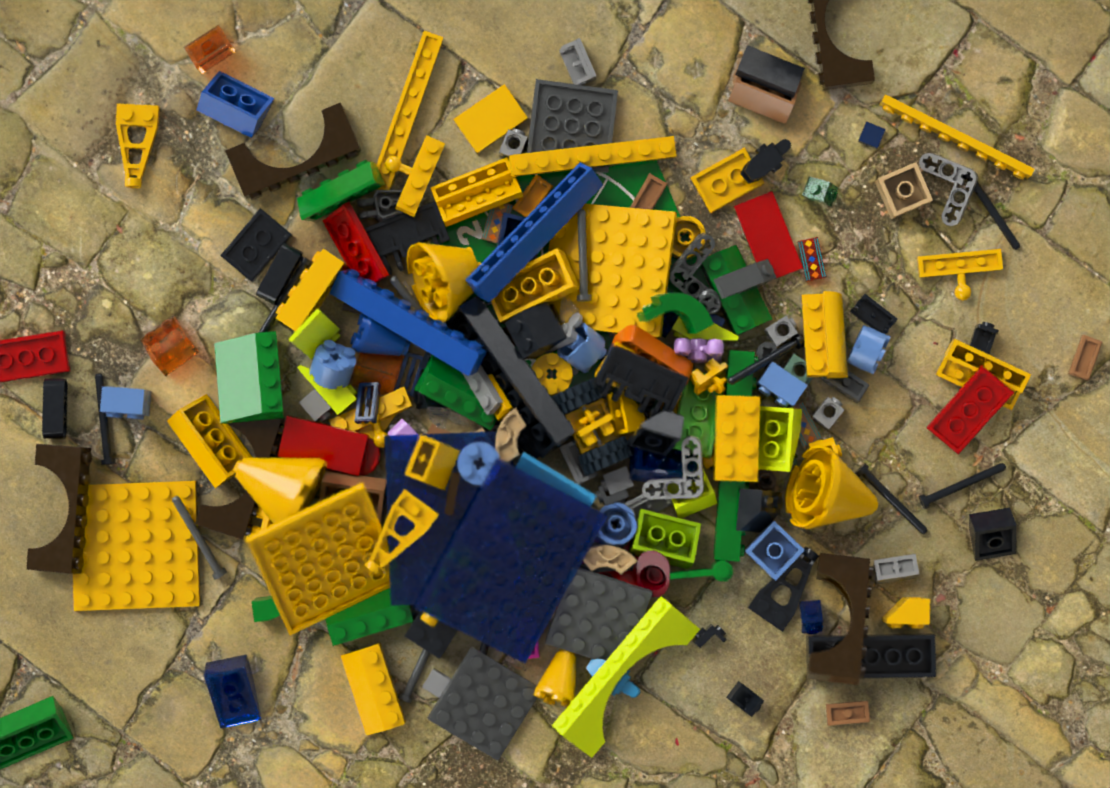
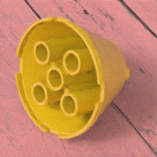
M428 243L412 244L407 252L408 274L412 273L415 284L412 285V289L421 308L429 314L430 318L444 323L447 322L456 313L458 307L464 304L474 293L465 280L481 262H477L471 247L461 248Z

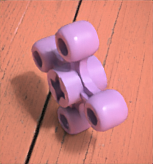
M678 338L674 342L673 350L675 354L686 357L692 363H705L712 358L720 363L724 352V343L720 339L706 340L698 338L689 340L687 338Z

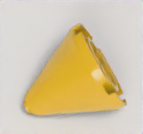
M821 445L812 446L801 455L805 458L801 465H794L785 494L786 513L792 515L793 519H790V522L793 525L804 529H811L869 516L877 510V497L832 449Z
M243 458L242 461H237L233 471L236 472L235 477L271 522L275 524L308 508L321 484L327 462L320 458Z

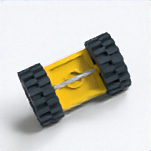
M595 378L575 385L551 397L559 405L565 418L571 422L575 433L589 425L588 422L584 425L579 423V420L584 417L583 410L588 409L591 413L597 410L600 416L594 418L595 421L609 414L604 400L601 399L604 397L600 395L602 386L594 382ZM599 427L593 430L598 441L588 447L581 437L577 439L575 434L572 435L580 454H582L577 458L585 476L633 455L630 446L627 445L625 436L619 438L620 436H615L613 432L604 437Z

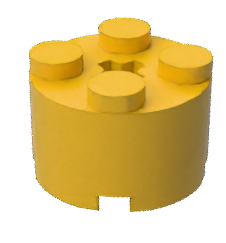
M692 216L677 217L672 250L673 257L678 259L699 234L706 233L703 224L698 219ZM680 234H688L689 242H682ZM701 240V242H700V243H702V247H703V246L705 245V243H706L705 240ZM696 247L694 248V250L698 253L701 252ZM690 254L689 256H687L686 260L692 259L696 255Z
M547 353L540 356L532 366L537 379L546 387L550 396L567 390L572 382L573 371L571 365L556 353ZM549 369L550 371H557L555 374L557 378L555 380L547 378V371Z

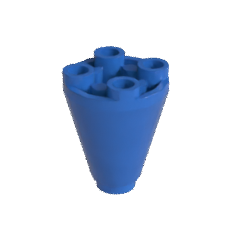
M360 314L357 325H359L358 332L353 333L350 341L355 352L405 356L410 346L409 340L365 314Z

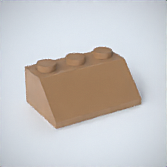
M738 76L728 101L737 106L752 110L756 114H762L772 118L774 121L786 124L802 83L799 82L794 98H791Z
M325 471L321 483L320 502L363 483L381 524L386 499L387 479Z

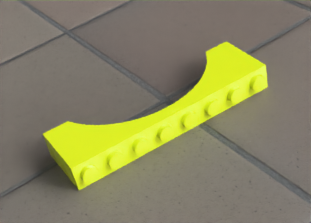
M661 596L552 726L564 738L592 758L605 743L603 735L604 711L607 701L621 677L637 661L653 651L672 645H688L700 629Z

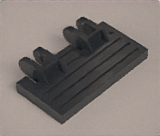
M436 201L418 207L414 217L403 213L364 228L389 276L392 275V268L386 257L394 255L397 268L403 271L405 269L398 253L399 250L404 259L407 258L408 249L412 244L433 240L434 244L440 245L437 239L438 235L442 244L451 241Z
M612 343L594 382L602 386L600 395L604 397L608 394L613 381L617 382L618 384L612 394V400L615 402L619 400L625 386H627L624 395L640 402L637 410L641 413L645 411L651 397L654 398L655 401L649 412V416L654 417L657 415L662 403H664L661 409L662 412H673L689 378L684 374Z

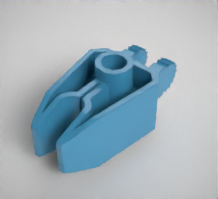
M599 658L590 660L586 669L592 677L606 660ZM629 670L618 681L611 695L615 696L616 693L621 694L622 692L633 698L640 695V688L630 681Z

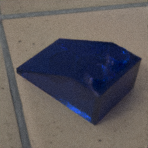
M630 446L633 453L630 456V480L647 482L650 479L683 478L682 451L672 449L665 457ZM690 454V456L686 455V458L698 457V455ZM695 461L688 462V470L690 472L698 471V463ZM688 476V479L692 478V482H695V479L698 478V476Z
M247 654L207 662L204 678L220 728L261 720L253 674Z

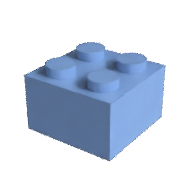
M774 362L767 366L756 383V386L759 387L757 389L758 392L766 397L771 395L776 399L774 402L782 408L793 407L807 387L805 383Z
M102 386L100 412H105L106 417L123 418V414H127V418L143 420L144 416H150L151 391Z
M775 521L769 523L744 550L774 580H777L805 551Z

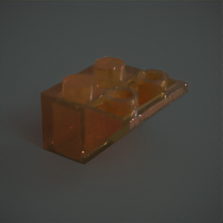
M174 315L140 339L153 363L165 376H168L199 353L195 343Z

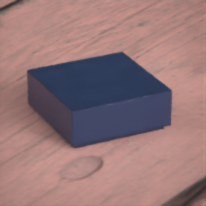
M866 121L858 142L878 149L886 129Z

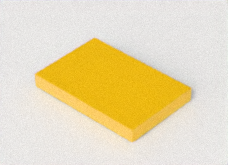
M504 84L453 120L478 154L506 135L508 129L513 130L525 122L528 117Z
M745 147L690 177L710 214L765 184L762 178L757 182L748 184L740 173L744 165L751 160Z

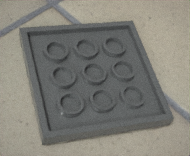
M536 79L527 153L612 143L618 90ZM609 166L592 168L595 172H609Z
M572 565L545 639V644L592 659L599 658L607 661L626 636L644 617L652 596V590Z
M471 646L427 719L498 761L536 701L537 697L533 695L537 685Z

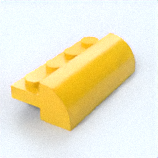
M508 157L430 187L446 227L523 197L516 177L511 176Z
M823 291V294L802 295L806 376L827 377V379L848 378L842 294Z
M954 338L945 352L936 375L962 387L977 369L983 365L1014 391V394L1003 405V407L1012 410L1019 395L1026 387L1031 374Z

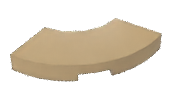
M516 408L509 412L502 420L496 434L495 448L499 454L501 466L520 455L517 449V438L527 425Z
M612 545L592 546L578 554L591 571L600 567H609L622 574L638 561L628 551Z

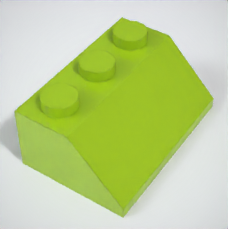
M640 509L637 518V529L631 538L629 553L639 557L645 551L654 550L663 554L668 560L669 565L689 569L695 561L701 523Z

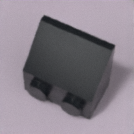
M544 302L524 310L505 322L523 359H536L567 338L549 302Z
M663 411L643 422L629 438L627 445L666 457L681 439L684 417L674 412Z
M740 488L736 530L760 533L780 514V509L783 505L782 493Z
M1010 507L969 514V532L975 561L1016 554L1017 525Z

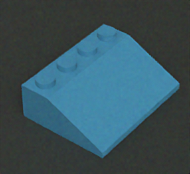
M526 453L522 454L508 480L512 482L511 487L520 492L522 489L530 493L528 497L536 502L540 500L545 501L547 504L546 508L554 513L560 511L565 514L564 518L573 524L576 522L581 523L597 497Z

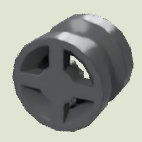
M705 289L700 293L699 302L702 303L709 314L716 313L721 307L717 291Z
M764 342L758 346L756 357L760 360L770 354V352L777 350L773 343Z

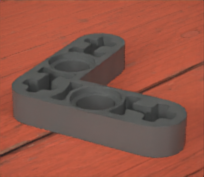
M699 234L670 268V282L683 293L695 299L699 298L700 293L704 289H709L693 276L694 272L715 247V241L709 234ZM708 239V247H702V243H700L701 240L706 241ZM695 247L702 252L701 256L694 250ZM690 254H694L697 257L696 262L692 265L686 263V258ZM681 272V276L686 279L685 283L678 278L675 279L674 273ZM697 283L699 286L698 291L694 294L689 293V285Z

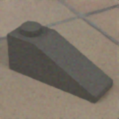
M766 259L714 279V283L721 298L724 299L758 288L776 279L772 265Z

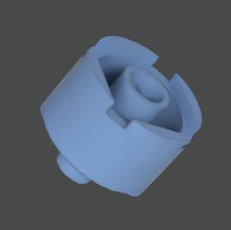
M582 323L579 328H575V331L578 333L576 341L557 349V353L574 368L586 373L598 359H602L605 356L607 350L604 348V337L586 323Z
M863 325L850 351L847 363L874 375L878 366L876 361H881L886 351L882 347L886 348L891 336Z
M325 340L323 344L316 348L309 370L310 376L312 374L315 377L314 381L324 388L336 389L337 386L346 387L350 382L356 364L355 350L337 344L332 340Z
M483 442L467 445L460 452L457 459L458 471L462 478L475 485L491 482L498 475L501 465L499 454L495 448ZM480 457L485 465L477 470L473 461L478 460Z
M613 503L602 507L593 519L591 526L592 537L602 545L624 547L634 536L637 529V521L633 511L621 503ZM613 523L616 524V529L612 528Z

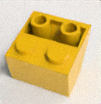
M420 435L405 475L445 490L460 451Z
M902 597L882 617V622L887 623V626L890 628H903V624H908V627L922 629L924 625H930V599L924 597Z

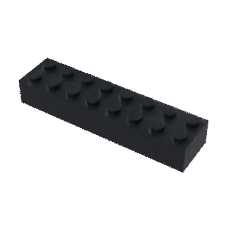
M476 296L460 305L456 313L446 322V325L452 331L456 330L464 334V338L469 341L478 342L482 345L481 348L487 351L481 363L487 375L492 374L501 390L505 393L512 406L510 412L516 408L527 425L522 431L541 458L547 456L561 447L575 433L571 422L562 414L559 405L552 400L546 387L539 382L535 372L529 368L520 352L512 344L511 338L504 333L498 320L489 312L486 303Z

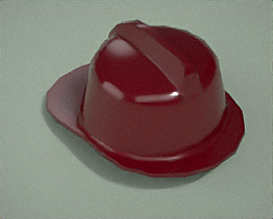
M654 550L645 551L639 556L637 561V586L652 590V598L660 597L665 594L669 587V562L660 552Z

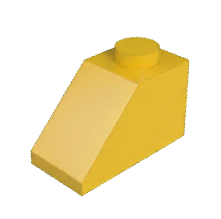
M624 390L617 402L612 400L613 393L607 394L609 410L614 418L612 419L615 436L632 434L645 422L644 413L637 410L639 405L633 399L626 397Z

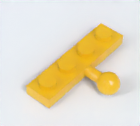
M426 135L412 168L402 164L397 156H390L386 159L385 167L389 172L400 171L409 175L396 204V210L413 217L415 216L445 143Z
M1001 249L917 257L919 278L957 274L958 286L955 288V296L962 301L967 300L971 296V289L966 285V273L1003 270Z
M402 387L379 398L377 423L369 422L365 424L361 422V424H356L354 421L356 408L330 419L329 422L331 426L355 432L372 425L375 433L374 444L379 448H385L390 443V437L386 432H383L379 422L414 406L406 387ZM365 404L363 405L362 416H364Z

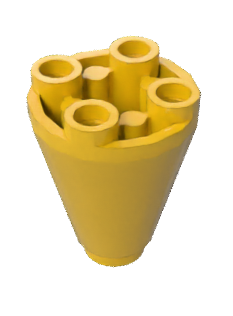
M559 649L535 688L534 697L543 699L544 703L555 705L558 702L561 703V706H569L576 697V653Z

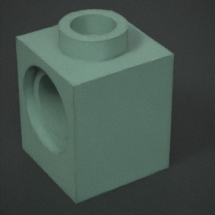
M796 354L790 357L783 368L803 383L809 384L813 378L806 376V361ZM801 365L804 367L805 374L802 377L794 373L795 366Z

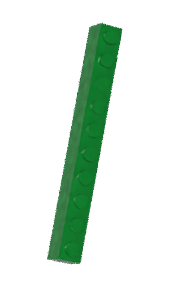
M728 350L725 396H752V390H756L757 378L753 377V374L734 385H730L728 379L758 361L755 352ZM721 480L718 482L713 550L714 560L740 562V557L744 556V544H741V536H745L746 531H737L736 525L740 488L749 489V482Z

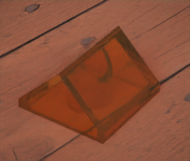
M219 25L184 47L201 74L236 52Z
M360 353L355 366L352 386L359 388V383L379 382L381 384L380 394L386 395L393 392L403 357Z

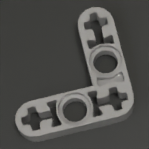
M926 153L921 156L919 161L921 169L954 183L942 213V221L948 226L957 225L965 213L978 181V175L975 170L934 153ZM932 157V162L940 164L938 172H936L938 167L929 166L927 168L925 159ZM946 164H951L954 167V173L951 176H946L943 173V168ZM970 172V177L973 180L968 181L966 187L970 188L969 191L964 188H958L959 184L962 186L965 183L963 175ZM958 191L965 194V200L962 203H957L954 199ZM951 203L954 206L962 207L961 211L956 209L954 213L957 219L949 222L947 214L952 213L954 207H950Z
M688 436L682 443L683 478L648 480L642 489L646 498H695L702 494L704 490L702 444L698 437ZM690 440L693 441V444H697L693 452L694 455L698 454V457L686 458V455L690 456L691 454L690 448L686 447ZM688 462H697L699 465L698 471L690 472L687 468ZM699 475L700 478L695 479V484L700 486V488L697 489L696 493H693V490L689 489V486L692 485V478L688 479V476L695 477ZM661 483H664V494H661L662 490H656L654 494H651L649 490L647 491L651 484L655 488H661ZM676 483L679 486V492L671 494L667 489L668 484Z

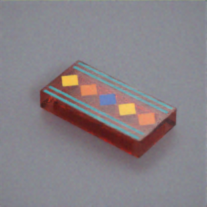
M818 237L797 241L805 282L826 278Z

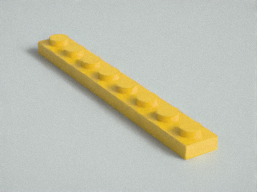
M424 31L376 164L385 182L384 186L376 190H391L397 172H389L385 167V161L390 156H397L400 160L402 159L444 40L442 36Z
M886 94L879 104L883 107V111L892 115L896 113L902 116L901 119L910 124L914 122L920 125L919 128L927 133L932 131L939 135V139L945 142L952 141L957 144L959 149L966 152L970 150L976 153L975 156L983 161L988 159L994 162L995 167L1001 170L1008 169L1019 179H1028L1035 170Z
M674 136L515 154L509 155L511 176L516 177L573 170L579 163L593 168L676 158L677 155Z

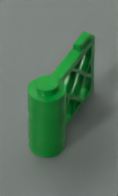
M716 560L711 564L710 568L670 572V580L712 576L720 582H725L732 577L733 568L727 561Z

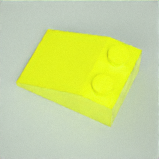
M317 308L288 340L313 360L316 348L323 344L325 340L336 342L341 337L339 333L342 330Z
M760 406L758 469L791 472L801 431L802 409Z
M673 449L666 457L661 455L653 457L661 479L683 478L682 451ZM690 454V456H689V455H686V458H689V457H692V456H694V457H698V456H697V455H694V454ZM690 461L687 464V468L690 472H696L699 469V465L695 461ZM704 469V490L700 496L670 499L678 518L682 519L717 504L715 492ZM688 476V479L692 478V485L689 486V489L696 493L700 486H696L695 479L700 478V476ZM676 483L668 484L667 489L671 494L679 492V486Z

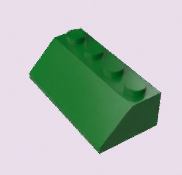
M364 160L356 164L357 168L351 171L347 169L340 172L338 178L324 180L320 183V187L314 190L309 188L303 191L302 196L297 198L301 219L314 222L337 210L344 203H351L384 186L385 182L375 162Z
M734 245L708 256L700 266L711 289L719 294L714 279L744 268L747 265L737 245ZM758 288L724 299L719 294L720 308L732 333L737 336L772 320Z
M434 355L431 356L414 390L481 427L492 430L497 420L496 416L485 413L463 373Z
M401 582L326 618V625L332 645L335 646L414 622L415 618L404 582Z
M54 696L0 718V770L74 738L65 714Z

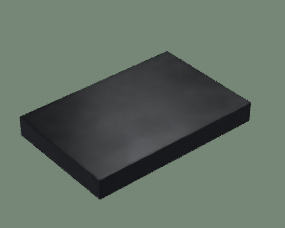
M747 45L735 75L794 98L805 68Z
M260 208L220 256L253 283L276 256L283 243H287L292 237V234Z

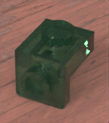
M809 176L802 196L831 207L837 198L838 187L829 181Z

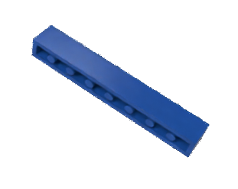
M579 163L470 274L465 281L478 297L490 303L555 234L569 222L584 204L597 193L603 184L594 170L585 164Z
M346 269L338 273L329 294L467 376L477 373L487 352L481 348V344L476 341H469L459 331H452L446 327L447 325L444 322L430 318L427 312L415 309L411 306L410 302L404 299H398L390 290L381 289L376 286L377 283L373 280L364 279L354 269Z

